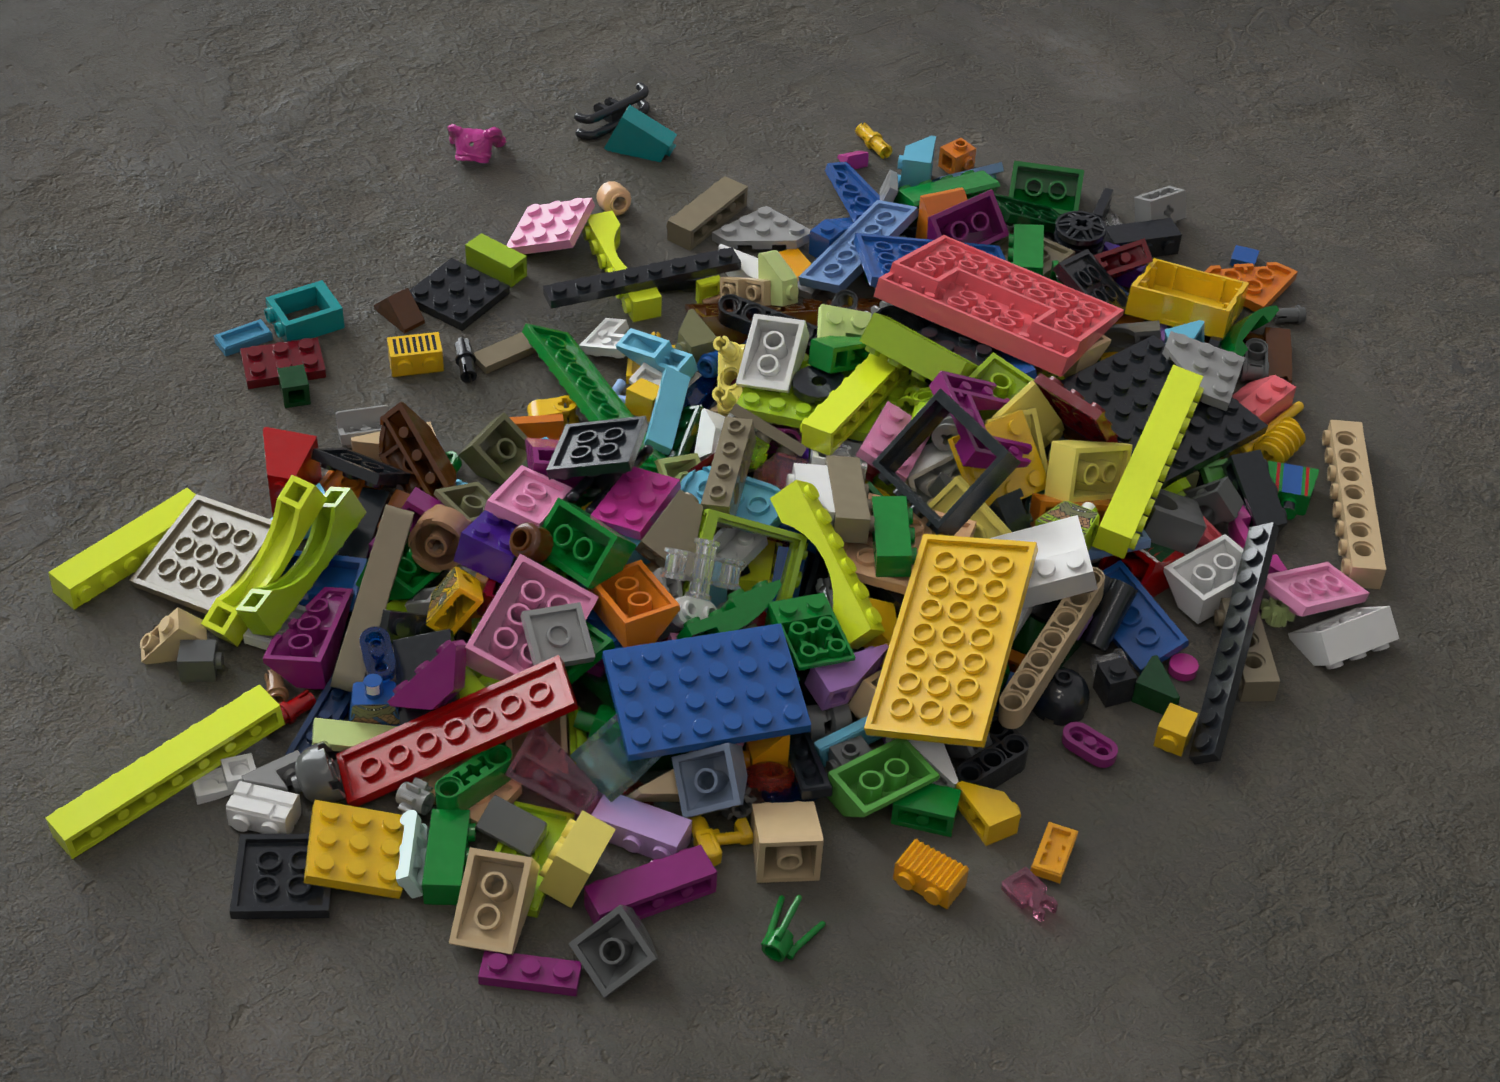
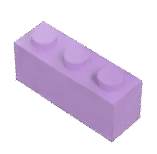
M609 790L605 791L591 814L616 829L609 843L625 848L629 852L639 853L653 859H662L678 853L680 850L687 848L691 841L692 820Z

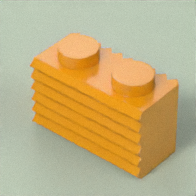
M914 839L895 863L893 880L902 889L913 890L922 895L931 905H940L949 909L950 905H952L953 901H955L956 897L959 896V893L966 886L969 868L967 865L963 866L961 862L958 863L956 859L952 860L950 856L947 857L945 853L941 854L940 851L930 848L924 842Z

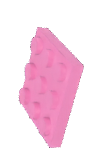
M575 198L571 201H554L550 204H533L527 207L506 246L522 254L573 248L595 207L593 199Z

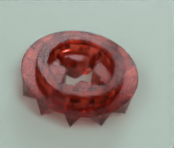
M759 762L746 769L748 786L757 788L759 792H783L784 789L791 788L794 782L793 771L777 762Z

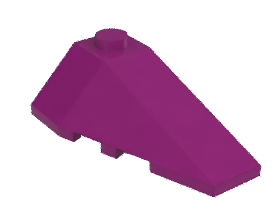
M324 587L305 606L306 611L298 619L293 618L288 623L289 628L282 635L277 634L271 639L263 656V663L297 688L324 689L335 669L354 594L353 588Z

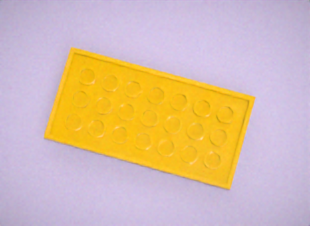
M923 534L864 726L866 735L985 747L1038 553L1037 542Z

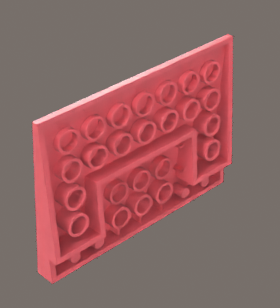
M945 235L892 262L890 272L879 277L873 296L1060 377L1122 317L1124 309Z

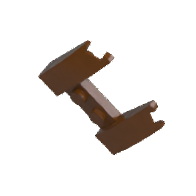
M1265 327L1263 335L1248 333L1243 340L1244 344L1252 338L1262 339L1268 344V377L1277 375L1292 383L1290 329ZM1204 335V342L1209 343L1211 337Z

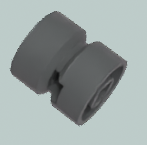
M848 703L823 711L818 704L806 705L811 721L809 734L813 743L852 724Z

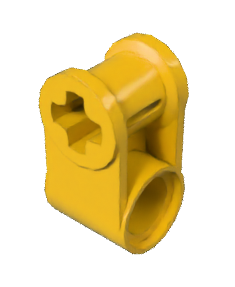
M569 395L537 399L527 406L528 416L563 414L564 427L566 424L579 423V417L576 415L578 406L569 398Z

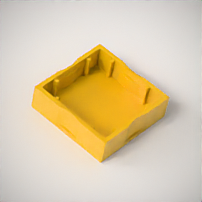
M1153 258V262L1149 263L1146 267L1145 273L1139 275L1131 285L1125 314L1150 321H1160L1161 324L1172 327L1201 320L1205 322L1204 335L1224 339L1243 310L1249 283Z

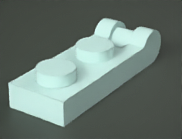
M409 810L400 818V822L404 826L402 844L399 847L400 859L398 869L396 870V880L398 885L403 887L413 899L423 896L422 881L429 828L426 824L421 823V817L415 810Z

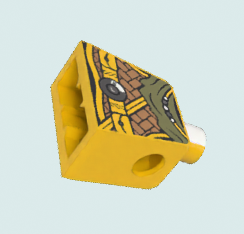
M454 567L431 594L426 625L435 631L451 629L453 634H455L483 603L480 581L461 568Z

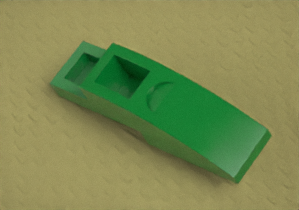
M780 579L771 583L764 580L755 584L751 590L746 592L743 589H738L727 596V602L720 609L711 612L707 618L701 620L700 617H694L683 624L684 628L676 636L677 639L744 629L775 598L782 586Z

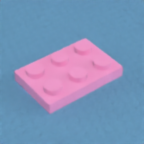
M888 401L857 451L856 456L876 468L872 464L873 461L911 421L912 416ZM930 436L924 440L896 471L904 481L909 476Z
M521 465L487 500L484 510L493 513L497 518L506 519L517 525L529 522L542 526L557 498L559 497L566 501V496L572 490V487L554 479L549 480L547 476Z

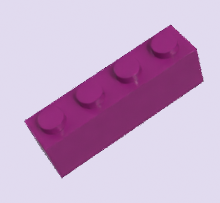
M701 845L685 848L673 855L662 859H654L648 864L634 869H626L620 874L603 880H596L584 886V907L593 924L620 904L632 907L641 920L716 892L717 871Z

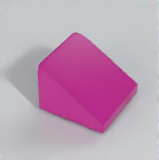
M855 151L838 155L840 162H847L853 169L868 166V152Z

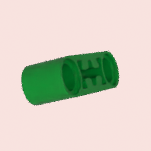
M498 744L478 753L440 778L435 784L436 808L467 810L508 783L513 777L511 749L504 744Z

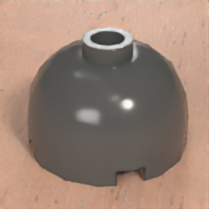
M327 741L319 742L303 750L295 763L296 775L291 776L296 793L303 792L306 799L312 803L315 800L336 803L346 799L343 793L345 791L337 759L333 760L327 754L333 751Z

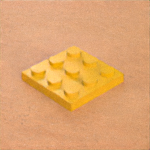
M1018 410L984 424L986 430L992 436L1023 442L1032 446V451L1028 455H1022L1023 458L1031 460V463L1027 467L1016 468L985 503L990 506L996 498L1021 488L1024 495L1020 499L1031 496L1032 493L1045 490L1047 475L1023 411ZM956 435L947 440L961 477L971 486L986 469L963 466L955 448L960 435Z
M315 800L312 807L304 883L400 899L403 887H400L397 883L396 870L399 866V847L402 844L404 826L400 822L402 815Z

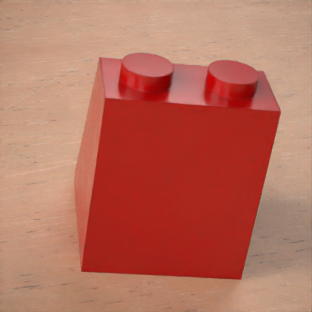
M264 427L263 439L273 515L277 498L291 475L314 485L319 483L322 477L320 462L311 459L313 448H318L317 436Z

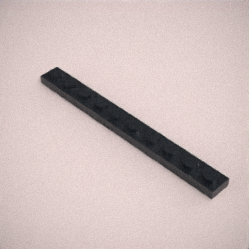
M1274 522L1249 527L1189 754V759L1194 764L1221 760L1279 528Z

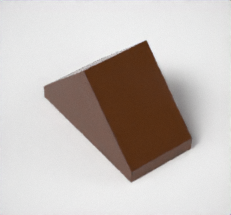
M408 288L374 305V309L404 334L425 324V319Z

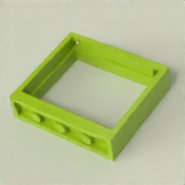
M703 509L692 572L684 581L682 587L683 596L698 598L717 523L790 543L781 577L782 586L777 593L776 601L793 597L794 590L799 587L802 579V572L799 571L801 562L806 559L808 554L806 551L808 543H806L807 537L805 535L716 510Z

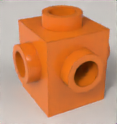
M962 138L940 147L938 166L948 174L974 168L976 148Z

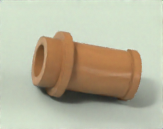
M268 670V673L264 675L266 691L278 704L282 701L286 702L289 692L285 688L284 678L274 670Z

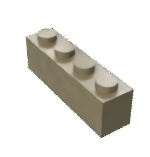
M724 176L691 203L684 206L682 210L669 218L666 225L667 240L691 251L709 237L713 231L719 229L747 206L748 186Z
M826 455L825 465L828 467L835 509L833 528L841 536L843 542L867 544L868 533H873L875 520L874 515H871L872 503L868 499L869 486L865 484L866 470L861 469L859 457Z

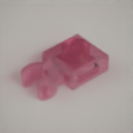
M1027 867L1022 868L1002 881L1001 890L1021 909L1030 906L1033 916L1038 921L1042 922L1045 918L1046 912L1042 908L1049 909L1053 914L1056 913L1057 901L1053 897L1046 895L1047 886Z

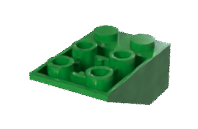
M824 593L768 603L764 626L781 623L793 665L798 671L855 660L856 657Z

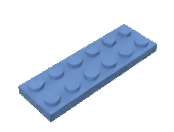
M877 200L798 277L800 285L832 293L845 290L864 271L854 244L855 233L898 237L918 217V207Z

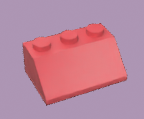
M1272 375L1247 383L1234 393L1232 397L1268 425L1292 406L1296 386L1277 375Z

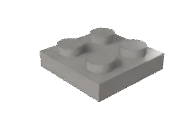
M581 602L522 611L520 617L533 666L557 655L561 657L565 666L594 661L595 653Z

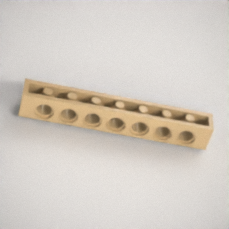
M1330 420L1328 430H1324L1322 434V445L1326 446L1324 460L1325 463L1329 464L1327 480L1331 481L1330 499H1334L1332 515L1333 518H1337L1335 535L1340 538L1338 555L1343 558L1341 572L1363 588L1380 589L1386 572V564L1362 422Z

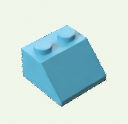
M930 136L905 146L904 155H899L897 169L902 170L901 175L898 174V188L904 185L913 187L923 181L931 180L936 136Z

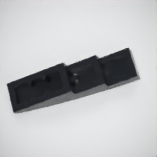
M363 487L358 500L367 513L359 522L358 527L346 539L338 555L367 558L369 560V543L376 537L377 526L382 518L386 504L388 505L391 499L390 491Z

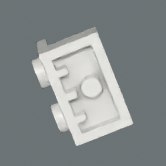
M734 527L733 529L721 528L714 535L709 557L727 566L728 577L735 579L768 545L767 537Z

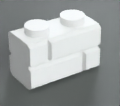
M242 781L238 782L234 794L231 795L226 805L228 825L241 832L251 830L262 834H291L302 811L299 794Z

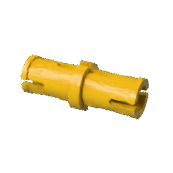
M860 123L856 127V135L865 142L867 148L873 149L882 159L888 158L892 154V147L883 140L880 133L873 131L866 123Z

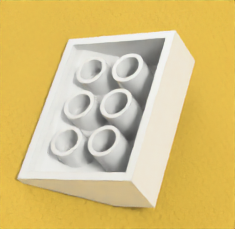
M1078 515L989 538L1037 542L1038 553L1022 609L1098 589Z

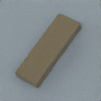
M521 332L474 352L476 357L475 364L485 374H488L537 351L528 343L529 341Z

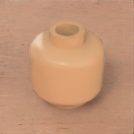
M606 182L597 192L596 199L598 205L605 212L613 211L615 216L624 214L631 205L629 191L618 182Z

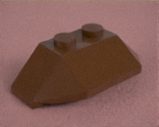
M399 402L380 417V425L382 426L379 436V457L381 461L411 473L409 483L397 484V489L411 494L414 488L417 487L437 499L434 495L436 489L456 486V471L431 427L404 402Z

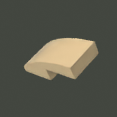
M720 277V298L726 294H734L760 305L769 306L771 305V280Z

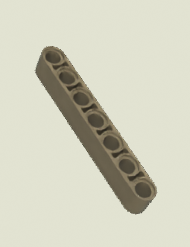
M387 504L385 506L330 687L352 692L353 684L355 682H363L366 677L379 634L383 609L387 608L414 517V512Z

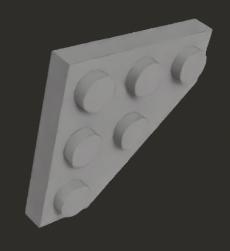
M768 206L761 207L757 211L742 216L740 219L723 225L720 229L712 232V241L719 245L723 244L730 248L733 247V249H738V245H752V249H772V245H786V249H797L809 243L810 240L809 228Z
M1171 331L1162 354L1167 360H1172L1176 366L1202 375L1203 379L1200 387H1203L1204 391L1200 401L1227 411L1245 357Z

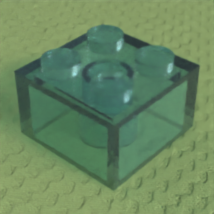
M616 714L570 755L578 767L586 773L610 802H613L630 788L662 757L628 761Z

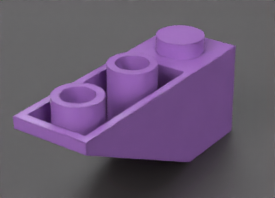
M887 644L876 647L869 646L862 651L855 652L856 658L854 661L811 668L804 684L820 709L823 711L847 704L856 693L862 681L873 675L880 667L889 646Z

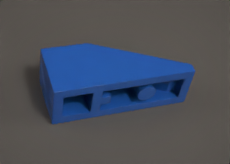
M852 218L825 219L810 230L809 254L818 258L854 223Z

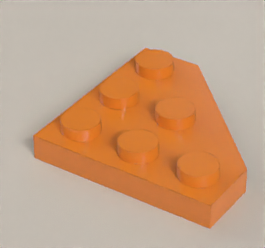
M1267 262L1266 266L1254 267L1253 263L1234 264L1233 268L1221 269L1220 265H1214L1205 271L1248 282L1249 286L1244 307L1254 312L1270 306L1296 280L1298 271L1278 262Z

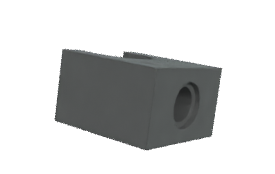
M1161 489L1157 499L1151 497V499L1155 500L1150 515L1144 514V516L1148 517L1144 530L1152 543L1189 554L1195 550L1207 528L1198 502Z

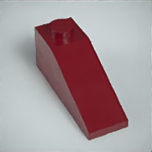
M1145 238L1093 255L1113 279L1153 262Z

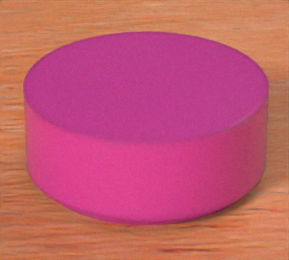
M1178 653L1171 657L1168 672L1176 680L1190 681L1196 677L1199 664L1193 656Z

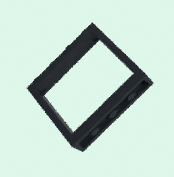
M940 388L872 464L881 472L878 475L879 479L887 486H890L892 483L896 487L893 490L896 496H906L907 500L912 503L909 508H913V512L920 519L925 516L929 520L926 525L936 535L942 532L947 536H954L1021 462ZM951 413L997 458L941 518L896 471L945 417Z

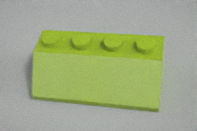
M875 312L859 340L866 345V351L878 357L881 353L889 357L888 363L899 369L906 366L912 370L910 375L925 382L926 378L933 381L940 371L968 377L979 367L890 317Z

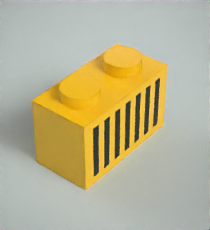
M439 332L387 337L392 377L444 371L443 351Z

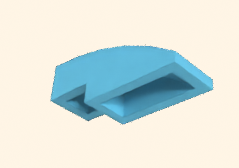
M630 328L615 345L617 350L640 366L645 362L662 373L666 367H670L690 376L691 379L698 371L693 354L674 349L669 340Z

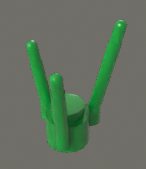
M783 895L778 898L766 936L761 942L763 953L774 961L782 962L786 957L792 960L797 951L826 925L825 921H820L793 945L794 936L787 928L802 900L801 895L796 896L780 927L776 929L785 900Z

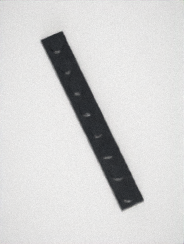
M733 247L723 248L614 272L581 277L570 281L556 282L543 286V294L550 308L553 309L741 270V260Z

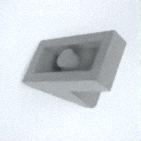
M296 750L242 775V782L288 792L287 786L293 785L291 776L296 775L295 763L300 752Z

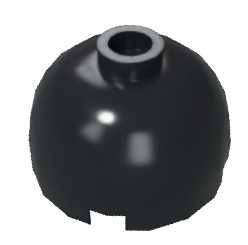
M1059 667L1032 711L1043 721L1045 717L1054 720L1053 724L1058 726L1081 721L1088 709L1090 691L1085 679L1072 669Z

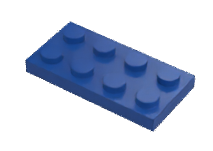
M1122 560L1103 570L1104 575L1121 580L1138 590L1112 641L1140 675L1151 656L1157 655L1162 663L1189 646V640Z

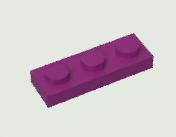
M484 950L478 983L480 985L577 997L582 964L580 961L516 953L508 955Z

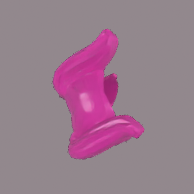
M455 124L447 127L450 144H455L456 147L455 159L457 161L489 163L492 157V146L498 148L506 143L505 136L497 127H491L486 130L462 128Z

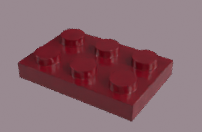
M318 337L240 348L248 389L279 385L277 368L303 364L308 380L326 378V370Z

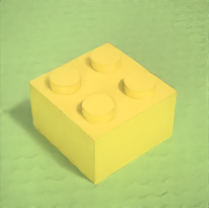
M583 810L576 821L570 818L539 873L544 879L538 890L572 908L616 829Z

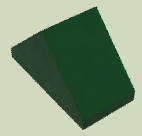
M1154 655L1151 656L1136 681L1132 702L1164 715L1170 703L1179 704L1180 696L1159 657Z

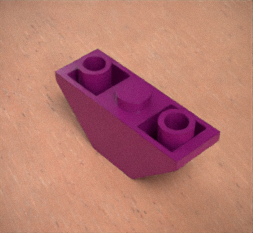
M448 640L439 646L436 650L438 655L433 660L424 661L414 670L416 675L409 682L405 680L394 688L393 693L395 695L387 701L389 705L428 710L445 706L465 688L466 642L464 640L452 642Z

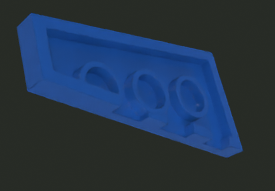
M847 162L827 163L825 172L853 222H855L873 203L880 200V195Z

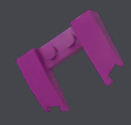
M940 371L929 385L933 396L941 388L983 428H985V425L978 410H1000L1010 401L1009 398L1001 399L993 395V390L997 386L993 382L946 371ZM950 413L960 435L955 448L963 466L987 469L997 456ZM993 436L1021 462L1017 468L1027 467L1031 463V460L1022 457L1023 454L1028 455L1032 451L1031 444Z

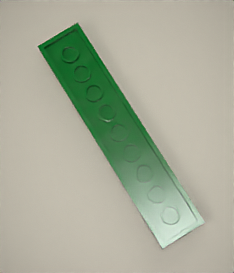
M525 324L522 333L529 341L528 343L537 351L539 358L546 363L549 371L555 375L559 384L569 394V398L580 408V412L586 416L589 422L634 417L568 332ZM645 434V436H644V439H643V442H642V444H641V447H640L639 451L645 446V445H644V441H645L646 434ZM654 449L653 454L639 468L659 473L654 461L666 457L662 452Z

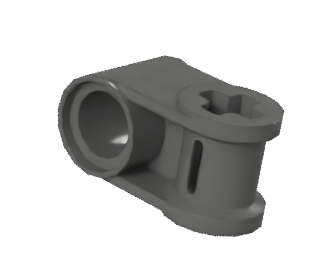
M1249 339L1245 344L1248 350L1243 355L1245 360L1240 371V382L1268 377L1269 373L1268 344L1262 339Z

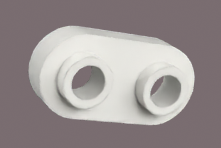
M682 596L675 599L680 605V611L672 622L676 626L684 628L683 624L694 617H700L701 620L705 619L717 608L710 601Z

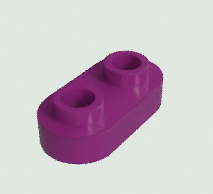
M1071 722L1064 727L1062 743L1065 748L1100 768L1110 767L1116 762L1118 747L1114 741L1081 722Z

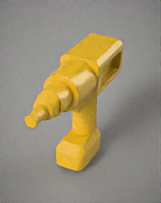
M701 815L689 818L692 820L694 847L701 845L713 866H717L722 861L723 852L720 848L721 845L739 843L741 845H749L753 843V833L746 817L738 818L734 824V832L720 833L719 829L713 830Z

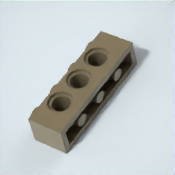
M725 417L701 501L703 509H712L736 516L756 444L753 419ZM717 523V526H716V527L731 528V529H733V527H731V526H727V525L720 524V523Z
M1221 598L1219 609L1214 611V624L1220 629V637L1231 598ZM1259 611L1238 690L1240 702L1275 701L1280 684Z

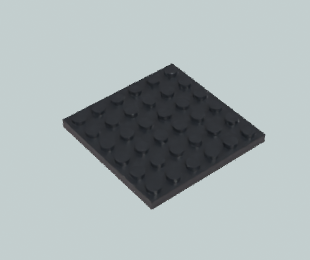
M1155 335L1060 381L1065 389L1078 391L1085 398L1086 402L1089 404L1095 402L1106 411L1104 415L1112 423L1111 428L1118 435V442L1133 445L1131 456L1172 366L1176 365L1172 360H1167L1162 354L1166 344ZM1233 397L1227 411L1199 401L1193 417L1190 418V423L1172 465L1169 466L1170 469L1165 481L1161 482L1163 483L1161 489L1266 433L1268 425Z

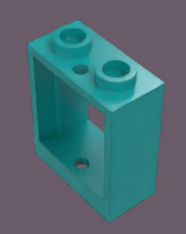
M323 280L266 297L267 308L264 309L265 318L268 323L274 325L278 338L282 337L285 342L315 338L345 328L343 308ZM317 305L321 310L290 321L285 316L286 314Z

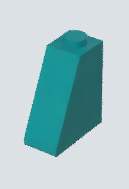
M629 105L604 149L610 152L661 162L665 155L670 156L676 147L673 141L677 134Z

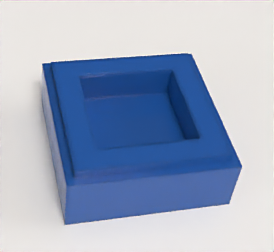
M1236 245L1230 265L1253 263L1255 267L1259 250Z

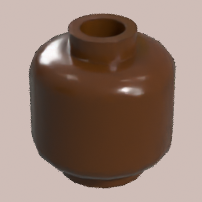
M525 522L518 525L511 533L509 548L516 558L522 554L537 563H542L552 552L553 538L551 533L544 527Z

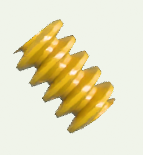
M1284 417L1254 446L1253 451L1261 450L1263 458L1267 462L1285 463L1305 443V433L1295 419Z

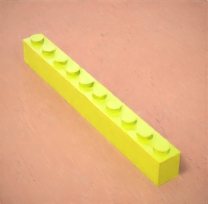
M1176 365L1172 366L1101 521L1092 547L1122 559L1125 558L1128 549H1135L1140 534L1136 533V531L1142 533L1148 519L1144 514L1149 516L1155 500L1151 499V497L1157 499L1163 485L1161 482L1165 481L1170 469L1169 466L1172 465L1190 423V418L1193 417L1204 391V388L1200 387L1203 379L1202 375Z

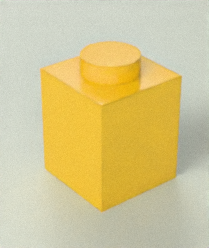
M640 378L626 389L625 406L633 415L646 416L647 421L650 422L659 385Z
M1170 703L1158 725L1153 746L1181 757L1194 732L1198 713Z

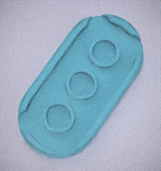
M711 466L702 467L703 470L697 472L696 470L689 472L680 483V489L693 494L698 499L699 504L702 501ZM747 476L736 516L778 527L782 522L770 498L781 490L775 485Z

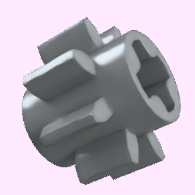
M415 777L413 783L407 781L402 783L397 790L395 798L399 804L398 809L402 811V814L409 810H415L417 813L426 815L433 807L435 795L431 793L433 787L428 786V782Z

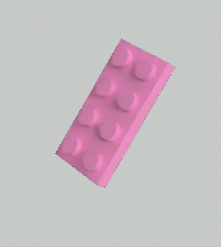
M1329 562L1268 574L1264 587L1272 598L1282 601L1293 614L1301 617L1363 603L1370 594Z

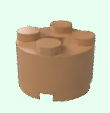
M437 504L433 508L428 509L422 514L408 537V547L410 546L413 553L412 558L420 567L430 572L452 570L459 565L454 562V557L461 532L472 522L458 510L442 504Z

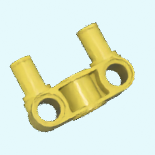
M718 336L713 341V347L718 351V387L714 388L712 397L717 401L718 414L727 417L745 388L737 386L736 383L731 385V382L738 377L746 344L731 342L727 336H722V338Z

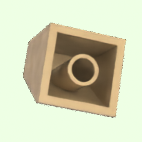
M814 801L752 804L751 830L753 833V852L757 883L819 881L824 840Z

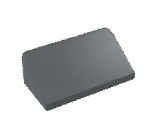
M494 795L477 823L476 829L522 855L531 857L546 837L547 823Z

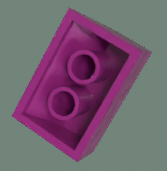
M991 189L928 217L927 239L935 240L945 235L963 243L989 245L1009 236V232L994 192Z

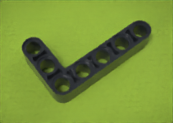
M841 290L835 295L831 306L857 310V295L851 290ZM726 294L718 302V318L720 323L725 327L749 335L752 324L750 319H753L754 314L797 319L734 294ZM806 322L809 340L805 353L809 355L811 339L817 338L818 326Z
M994 710L989 729V735L993 744L958 765L956 771L958 781L995 789L1025 769L1029 750L1028 740L1016 729L1003 727L998 721V712Z

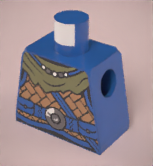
M369 674L364 678L363 682H355L352 687L348 721L400 726L399 707L390 706L387 702L395 695L393 690L397 686L396 682L382 681L381 676L378 674Z

